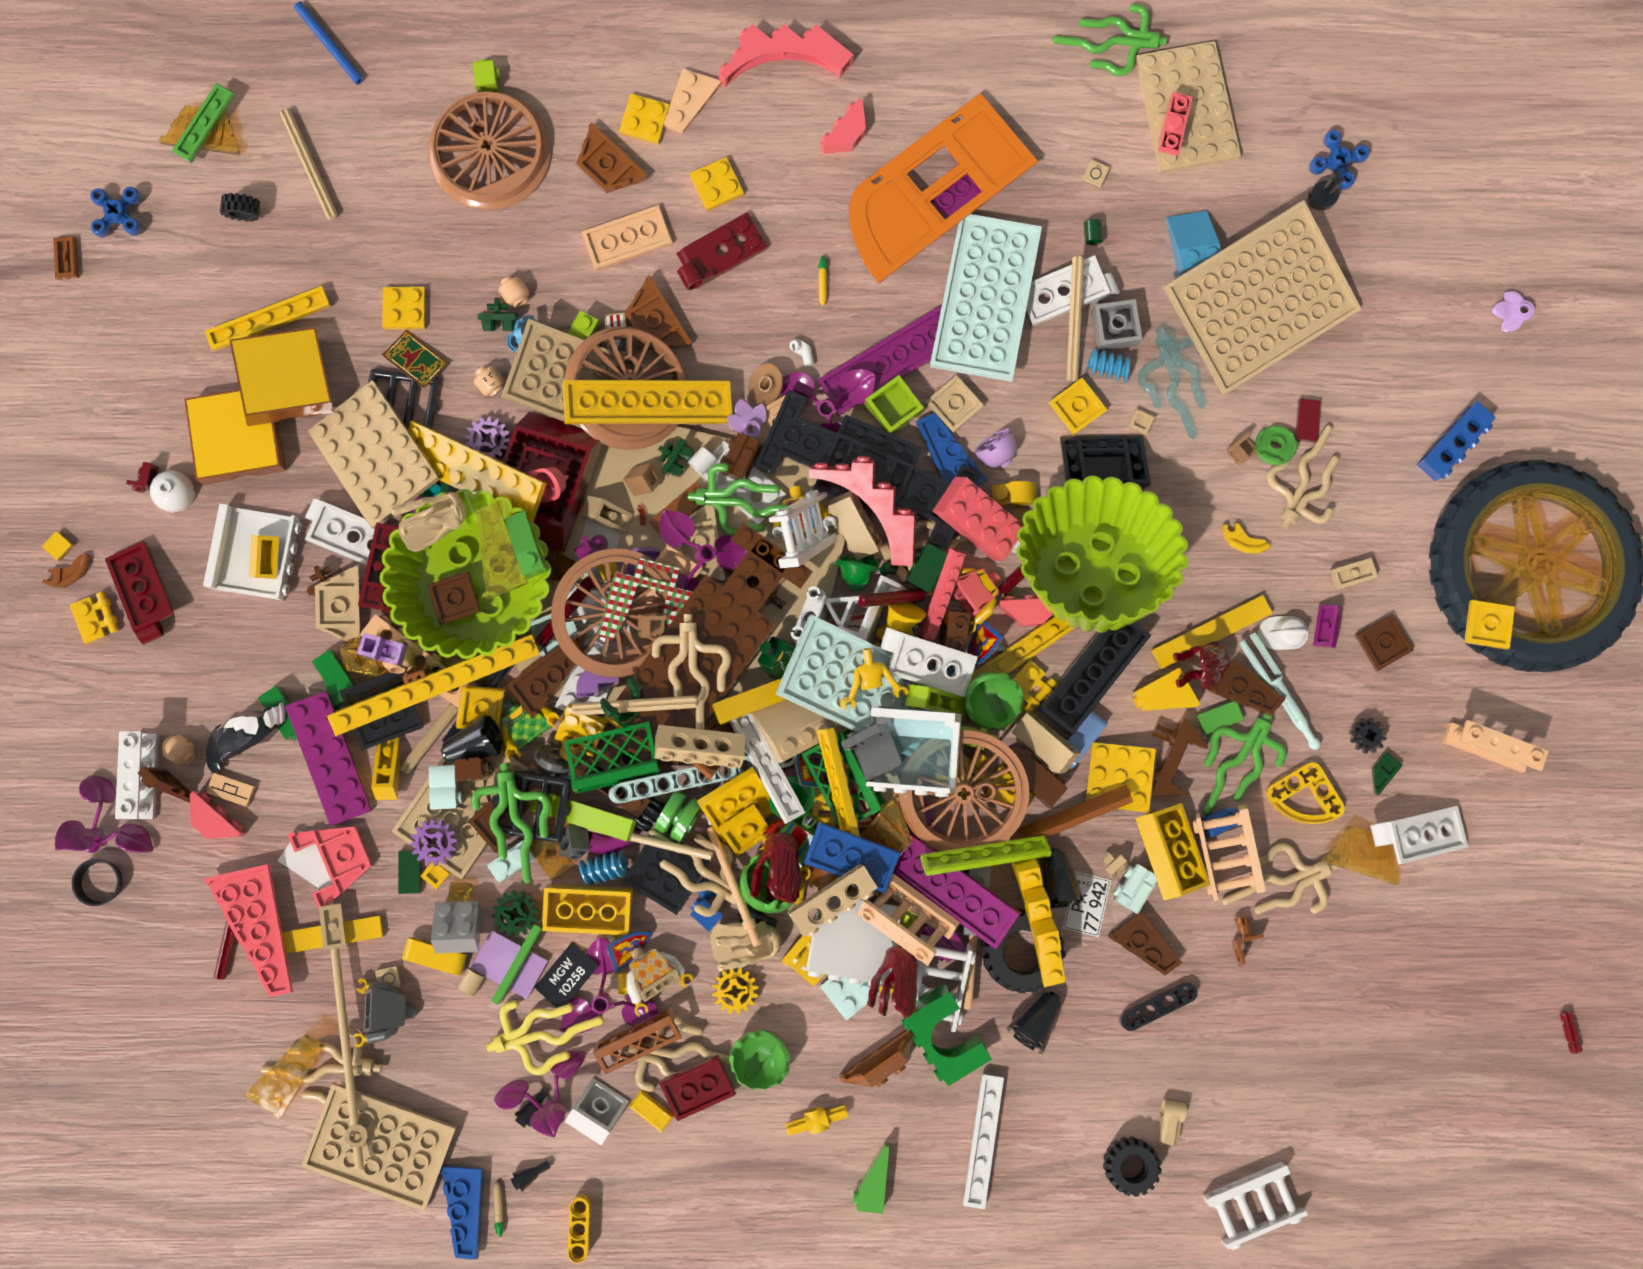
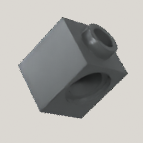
M572 824L564 827L562 841L559 843L561 857L577 860L590 850L587 828Z

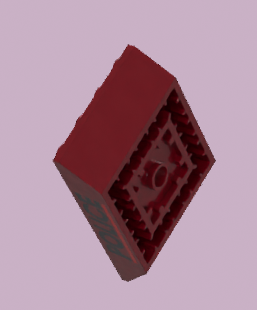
M528 412L515 425L502 462L525 473L540 468L555 467L563 475H568V479L565 480L566 488L564 492L560 494L557 500L540 502L533 522L540 530L538 540L546 543L548 548L564 553L603 444L599 440L592 438L580 427Z

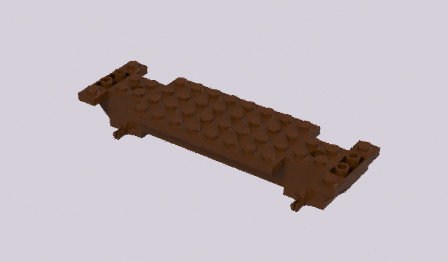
M745 523L740 525L730 540L744 549L747 554L736 569L726 570L732 575L725 585L721 586L705 574L662 635H680V623H684V614H692L693 623H697L698 640L703 644L722 645L730 653L731 665L726 673L725 691L719 692L717 690V672L722 664V656L718 653H703L697 650L698 669L705 675L710 686L709 695L704 703V725L714 713L712 705L724 699L776 625L761 613L771 602L781 610L787 602L776 595L784 579L801 589L813 573L812 570L803 564L799 567L780 568L779 559L784 557L786 552ZM751 577L759 579V585L755 588H751L747 584ZM680 644L661 645L658 658L652 656L651 650L633 677L643 686L641 699L674 697V688L668 677V668L671 661L679 654ZM688 653L685 660L678 666L676 673L682 684V696L695 695L698 697L701 692V685L690 673ZM628 684L616 701L631 700V689ZM696 708L640 711L635 721L629 726L650 722L655 745L658 725L696 729ZM646 728L637 730L633 738L643 743L647 737ZM618 734L612 743L621 748L628 737ZM631 740L625 751H630L635 755L641 745ZM609 745L604 756L613 761L619 750ZM643 748L637 758L642 762L651 761V752ZM580 750L576 757L579 758L583 751ZM624 753L621 754L616 762L621 767L628 766L624 761ZM587 754L582 759L590 766L595 761ZM601 758L595 769L600 772L606 771L611 763ZM671 760V762L674 763L675 765H677V763L679 762V761H672V760ZM580 762L575 772L579 777L585 776L590 768ZM612 786L599 788L598 790L609 797V790ZM620 787L616 790V795L619 799H623L625 796L624 789ZM647 797L619 803V805L639 818L651 800Z

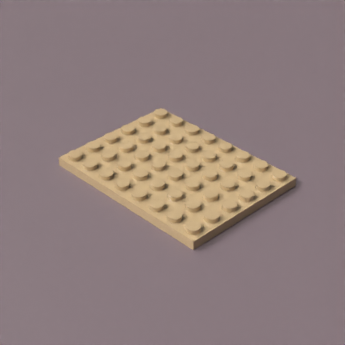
M1304 200L1163 286L1222 395L1227 394L1361 310L1356 297Z

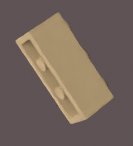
M849 491L833 498L828 505V512L830 517L835 518L840 535L848 543L849 552L855 556L856 560L878 552L883 543L858 496Z
M1034 712L1026 713L1012 731L1016 736L1015 739L1021 745L1028 746L1032 750L1033 756L1045 761L1048 766L1047 768L1055 774L1066 773L1081 754Z

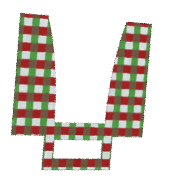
M639 558L634 576L615 572L597 636L611 640L615 638L629 611L637 585L668 593L663 611L667 615V620H664L665 632L693 593L675 587L680 568ZM643 566L672 573L670 584L641 576Z

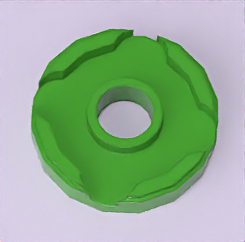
M1275 425L1260 431L1256 437L1254 447L1256 454L1262 461L1277 466L1292 460L1296 454L1298 443L1290 430ZM1278 442L1281 448L1275 449L1271 446V443Z

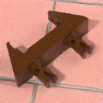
M1186 718L1180 719L1174 731L1157 723L1155 728L1163 733L1154 731L1152 736L1169 742V747L1158 770L1155 769L1152 797L1188 795V791L1170 782L1175 776L1187 743L1204 750L1208 749V746Z

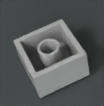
M1136 299L1094 305L1091 310L1098 351L1134 347L1140 344L1142 334Z
M479 901L435 902L431 943L435 953L479 952L482 911Z

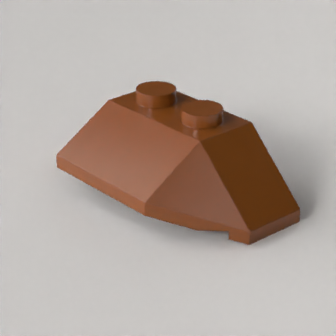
M903 1030L839 1075L840 1080L867 1087H874L875 1085L880 1087L888 1081L887 1077L892 1073L897 1075L906 1069L905 1064L908 1063L912 1044V1030Z

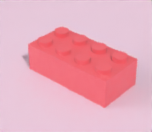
M955 477L933 509L935 514L991 560L1005 561L1018 541V530L1024 526L967 477Z

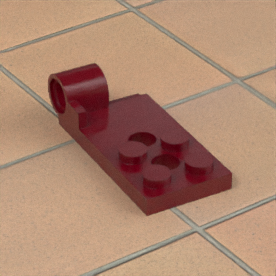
M746 212L677 252L676 255L683 265L677 270V274L688 291L695 288L698 289L768 249V246ZM737 236H742L746 241L743 245H737L734 243V239ZM719 246H725L728 251L725 255H719L716 249Z
M141 541L105 558L131 628L141 644L145 645L164 636V630L159 621L174 615L173 607L147 543ZM137 564V570L129 574V567ZM144 582V589L136 592L137 584Z

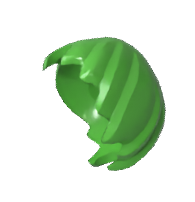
M995 671L985 672L974 678L968 686L967 693L965 694V710L976 727L981 726L987 730L991 728L1003 730L1009 724H1013L1018 714L1022 713L1024 695L1018 682L1008 674Z
M755 855L750 859V863L744 866L741 874L740 891L744 900L757 911L764 913H779L788 909L793 903L789 904L780 899H776L773 902L767 900L766 886L771 867L770 857L764 863L759 896L757 898L750 896L753 870L761 856Z
M755 1030L747 1032L736 1040L728 1059L731 1062V1071L736 1074L737 1082L740 1085L747 1086L751 1090L762 1089L766 1091L772 1086H778L784 1080L790 1070L791 1056L787 1045L778 1034L769 1030Z

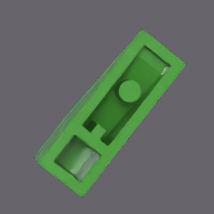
M526 511L504 518L523 576L530 579L548 572Z
M888 1143L882 1145L858 1184V1191L853 1193V1204H857V1211L883 1214L889 1157Z

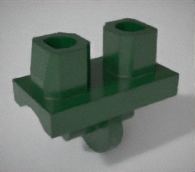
M495 297L494 303L487 304V310H494L495 312L478 313V320H481L483 331H495V320H502V331L515 330V320L518 319V312H501V310H508V303H501L499 297Z
M683 438L679 439L672 452L674 444L671 442L667 444L666 448L659 446L657 449L662 453L658 459L659 461L664 463L666 458L669 457L661 469L666 476L672 475L680 478L685 470L684 466L677 463L680 456L689 461L695 454V450L687 445L686 440Z

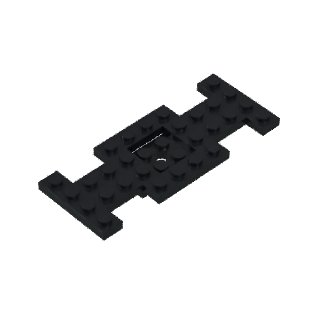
M788 389L754 466L774 475L782 456L809 468L819 462L828 463V466L845 463L852 467L853 460L857 459L858 456H869L870 460H875V485H878L879 482H889L891 486H896L895 510L897 506L909 508L911 512H916L917 515L935 522L927 542L947 550L955 529L935 514L933 509L951 482L915 467L922 447L849 415H845L837 433L800 417L807 397ZM961 464L956 477H967L976 484L980 472ZM817 479L813 490H818V493L827 492L826 498L830 500L850 491L839 484L822 479ZM858 496L867 515L880 521L869 505Z

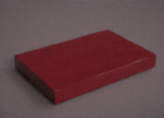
M719 1055L659 1081V1085L677 1121L736 1095V1090Z

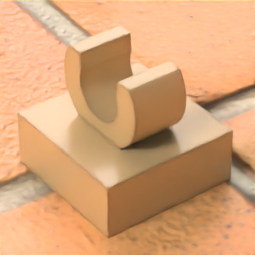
M1108 853L1103 858L1108 866L1105 869L1106 873L1112 880L1128 866L1127 860L1122 855L1115 859Z

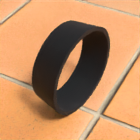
M90 859L83 862L75 870L72 877V890L75 897L81 903L88 906H101L110 902L119 894L123 882L122 875L113 863L102 859ZM96 863H107L112 867L117 877L115 892L106 901L90 899L82 888V878L85 871Z

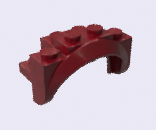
M376 522L358 602L360 607L379 610L388 614L391 613L392 607L387 606L383 601V592L386 587L380 582V573L386 568L382 562V555L386 549L391 547L389 544L390 534L399 529V525L396 527Z

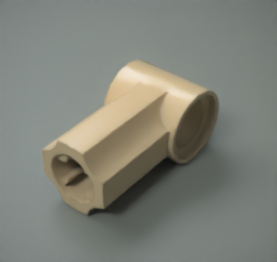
M1163 1100L1160 1112L1162 1122L1158 1140L1160 1143L1178 1146L1181 1124L1184 1123L1186 1118V1103Z

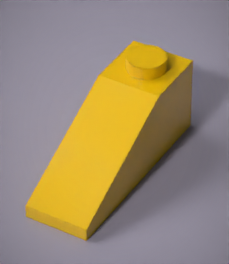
M400 737L381 743L376 747L371 784L376 800H398L400 785Z

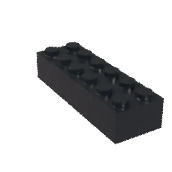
M1135 622L1118 630L1108 629L1103 633L1097 632L1037 710L1069 736L1074 735L1151 637V634Z

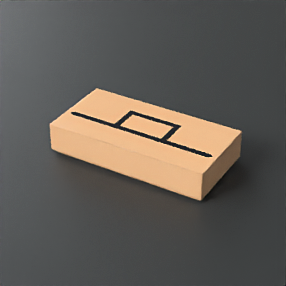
M213 773L206 793L248 807L256 786Z

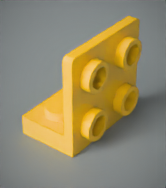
M801 935L781 961L794 969L812 986H816L821 978L808 976V971L802 970V966L807 967L812 936Z

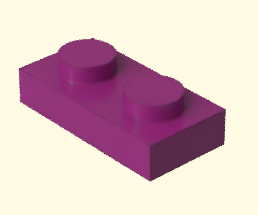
M1319 604L1313 646L1336 648L1342 612L1341 606Z

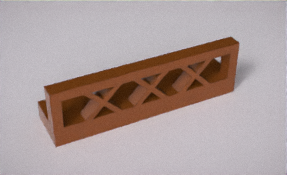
M669 1008L597 1043L593 1054L605 1075L681 1039L682 1034L674 1022L675 1013L673 1009ZM670 1026L674 1033L670 1037L659 1035L661 1029ZM646 1036L655 1038L654 1045L646 1046L640 1043L642 1038ZM628 1045L635 1047L636 1051L635 1054L629 1056L623 1054L622 1049ZM612 1055L617 1057V1061L607 1066L603 1057Z

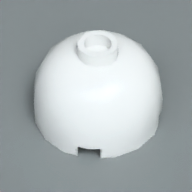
M175 470L164 471L152 480L150 496L152 501L164 511L169 513L184 511L192 504L195 498L194 484L187 475Z

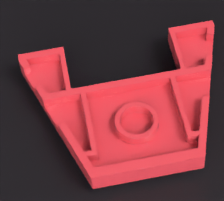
M357 827L287 834L294 852L316 844L330 876L332 885L312 893L318 909L321 906H328L373 866Z

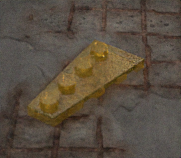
M305 1034L243 1097L280 1119L325 1045Z

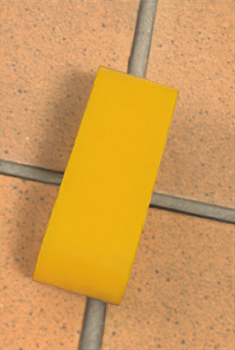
M408 937L402 959L450 974L462 975L468 954L435 953L431 942Z
M586 1194L575 1196L569 1209L568 1257L573 1263L583 1262L590 1250L592 1202ZM583 1201L586 1209L578 1210L575 1203ZM578 1223L584 1225L585 1232H577L574 1225ZM581 1246L584 1249V1254H575L573 1248Z

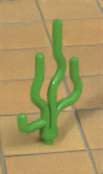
M1131 4L1129 10L1141 14L1140 30L1131 29L1123 19L1116 16H1109L1102 20L1085 18L1079 20L1081 27L1105 28L1109 25H1116L1128 37L1115 36L1107 39L1101 45H1093L1086 39L1056 35L1052 38V42L1054 44L1083 47L1088 52L1094 54L1103 53L1113 45L1131 46L1128 52L1127 64L1123 68H1118L1111 62L1092 60L1090 62L1092 68L1107 70L1115 76H1125L1133 70L1136 53L1139 49H1157L1158 45L1166 46L1167 37H1159V32L1148 31L1149 12L1147 8L1140 4Z
M717 463L710 467L708 470V489L697 488L696 492H689L688 494L689 501H696L697 505H711L715 507L719 513L721 529L725 534L732 536L738 528H731L728 525L725 506H740L749 514L758 518L768 517L776 513L777 510L790 506L770 505L760 510L743 498L728 497L740 487H747L759 493H778L780 487L771 484H757L750 479L742 478L732 482L726 489H717L716 473L728 471L729 465L726 463ZM746 524L756 532H763L765 530L763 524Z
M1264 714L1262 719L1257 718L1252 729L1247 733H1240L1227 726L1219 727L1212 733L1210 751L1204 761L1206 767L1212 766L1219 751V738L1222 735H1228L1235 740L1245 741L1236 758L1223 762L1217 769L1216 785L1203 809L1206 815L1212 812L1223 791L1225 772L1242 764L1250 750L1255 767L1250 774L1243 778L1233 797L1236 802L1242 800L1250 783L1258 779L1262 773L1263 761L1260 749L1263 744L1278 752L1275 760L1277 767H1281L1284 764L1287 756L1285 747L1267 736L1272 728V725L1269 723L1272 716Z
M509 763L500 764L501 773H497L498 785L481 787L475 790L471 799L472 808L474 810L480 809V798L482 796L499 794V804L493 810L489 824L497 838L499 858L505 860L507 858L506 838L498 824V819L506 809L507 803L509 804L512 822L524 833L520 855L523 881L528 884L532 880L529 849L533 842V833L529 825L519 817L517 799L526 801L540 800L542 802L543 809L539 816V830L542 838H546L549 834L547 821L551 813V801L541 791L522 792L518 790L515 785L514 771H509Z

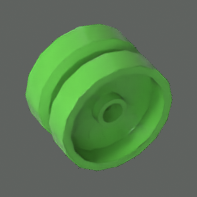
M682 790L675 791L654 826V829L664 834L674 824L670 838L678 843H681L687 832H690L701 810L695 798L690 799L688 804L683 807L687 799V793Z

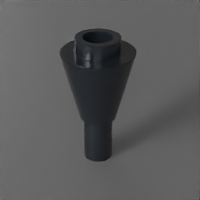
M746 903L750 916L754 918L756 924L765 921L767 924L776 927L778 920L766 916L763 912L757 911ZM738 912L740 922H743L740 912Z
M541 1089L534 1099L541 1104L548 1094ZM529 1101L514 1113L517 1116L515 1121L523 1128L527 1125L531 1127L530 1119L539 1109Z
M546 1160L536 1167L513 1172L514 1177L510 1180L516 1191L520 1189L523 1192L539 1177L538 1175L551 1167Z

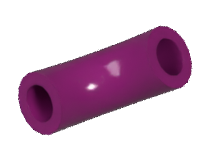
M635 825L633 833L640 834L642 830ZM592 831L588 835L589 852L601 855H608L611 852L619 853V850L623 851L633 843V841L627 842Z

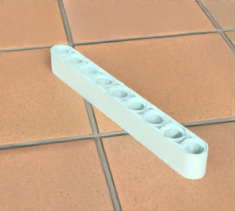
M796 755L789 758L786 763H779L780 767L784 768L793 765ZM745 756L743 761L747 763L748 769L753 767L755 770L749 757ZM720 766L711 781L708 778L704 781L700 778V771L696 767L613 785L609 790V797L616 804L733 779L744 771L738 767H727L728 773L726 776H723L720 772ZM681 774L687 777L686 785H682L679 782ZM660 778L664 779L667 783L665 790L660 789L658 786ZM639 783H643L646 787V792L643 795L637 790ZM618 787L623 788L625 791L623 799H619L616 795Z

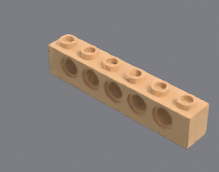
M375 614L360 633L361 636H363V633L383 638L387 631H391L392 638L390 641L400 640L404 644L407 643L411 648V666L406 670L417 667V659L420 656H425L426 663L429 664L431 670L430 673L438 668L447 667L442 663L444 660L442 657L434 652L431 655L422 649L418 640L413 642L405 637L403 628L400 627L397 630L392 626L394 622L385 615L380 617ZM474 681L465 684V686H477V685H478V684H476ZM461 686L456 692L450 690L440 695L458 708Z

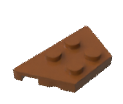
M592 122L589 124V130L586 139L583 141L582 151L578 156L576 164L592 181L607 194L648 179V175Z
M647 276L644 284L636 293L634 300L625 311L626 317L633 328H638L655 335L669 347L690 346L692 341L651 276Z

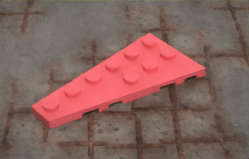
M270 864L203 878L213 892L214 899L223 910L224 917L238 942L242 944L247 953L248 960L252 962L257 971V976L269 997L293 992Z

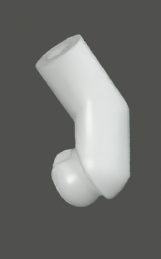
M799 339L792 340L790 342V349L803 357L804 366L814 365L811 346Z

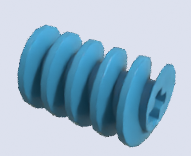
M1094 348L1089 356L1086 372L1091 368L1092 375H1094L1099 370L1100 377L1107 372L1108 379H1111L1113 374H1115L1116 381H1119L1122 376L1124 377V383H1126L1132 364L1130 363V357H1126L1122 361V355L1120 354L1114 359V353L1111 352L1106 357V351L1102 350L1098 355V349Z
M619 850V857H617L615 852H611V859L607 854H604L603 861L599 856L595 857V863L592 858H588L587 865L584 860H580L579 869L584 882L588 886H592L595 883L600 884L602 881L607 882L610 879L615 880L618 877H625L628 871V864L625 853Z

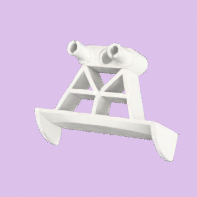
M881 575L874 593L907 590L897 582ZM816 586L808 588L809 592H807L803 609L796 626L792 629L793 632H791L792 639L796 645L806 624L807 617L815 614L816 617L823 620L827 609H829L840 629L872 644L887 605L868 607L860 630L856 632L847 629L855 606L858 605L859 596L829 598L821 588ZM847 605L840 620L833 606Z

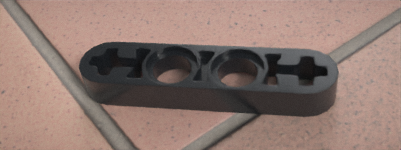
M1187 982L1170 988L1124 1011L1119 1017L1120 1025L1127 1031H1134L1193 1002L1197 997V989L1194 985ZM1184 987H1186L1187 989H1191L1192 991L1189 993V998L1187 996L1179 997V999L1181 1000L1180 1003L1178 1002V998L1175 996V994H1173V992L1175 991L1178 995L1182 994L1184 992ZM1165 996L1173 998V1005L1170 1008H1165L1162 1004ZM1147 1005H1151L1154 1008V1014L1151 1017H1145L1143 1014V1009ZM1138 1010L1143 1021L1140 1022V1019L1137 1018L1132 1021V1026L1125 1024L1124 1022L1127 1021L1126 1016L1129 1015L1133 1018L1137 1016L1135 1011Z

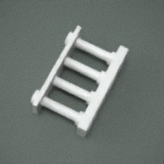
M818 490L806 492V496L786 508L777 510L776 514L769 518L770 522H781L787 552L784 557L779 559L780 568L799 567L837 541L836 533H827L824 530L818 503L827 497V492L818 493ZM809 507L812 510L816 533H814ZM800 513L802 514V519L807 537L806 540L804 538V533L801 525V520L799 516ZM790 519L792 520V524H793V528H794V533H795L796 542H797V545H796V546H795V544H794V539H793V535H792V530H791V526H790V522H789Z
M119 731L115 819H156L157 789L145 786L141 782L142 777L137 773L142 767L158 768L159 734H142L143 732Z
M923 934L920 937L924 942L930 938V936ZM969 943L967 944L966 952L934 946L933 949L937 951L936 956L964 961L962 972L930 967L918 960L916 1001L918 997H923V995H927L935 990V988L924 987L925 984H921L923 976L927 977V975L959 981L957 993H951L961 1008L969 967L974 965L976 952H973L972 944ZM959 1009L943 1019L951 1022V1032H956L957 1025H961L963 1013Z
M1283 1162L1203 1194L1206 1204L1216 1208L1228 1235L1227 1238L1221 1241L1227 1249H1238L1248 1240L1286 1224L1299 1223L1303 1220V1217L1308 1215L1303 1208H1296L1284 1181L1285 1176L1289 1175L1290 1172L1287 1165ZM1272 1181L1276 1183L1288 1211L1277 1217L1264 1189L1266 1187L1265 1184ZM1251 1190L1257 1192L1268 1219L1256 1225L1244 1197L1245 1193ZM1232 1198L1237 1200L1248 1229L1237 1234L1225 1207V1201Z

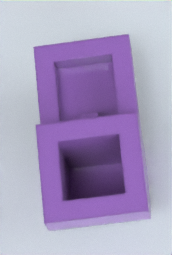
M363 633L357 654L402 667L408 646Z
M585 670L577 681L576 698L598 696V687L617 686L619 677L600 676Z

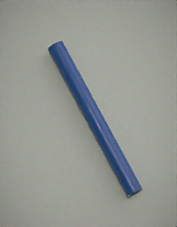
M301 1L297 2L294 5L297 13L356 85L361 84L364 80L361 74Z

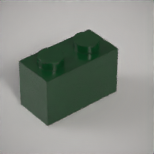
M926 542L905 579L927 592H930L931 589L935 590L939 580L938 577L948 554Z

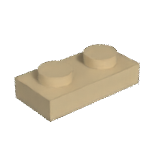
M1372 558L1330 570L1336 590L1378 578Z

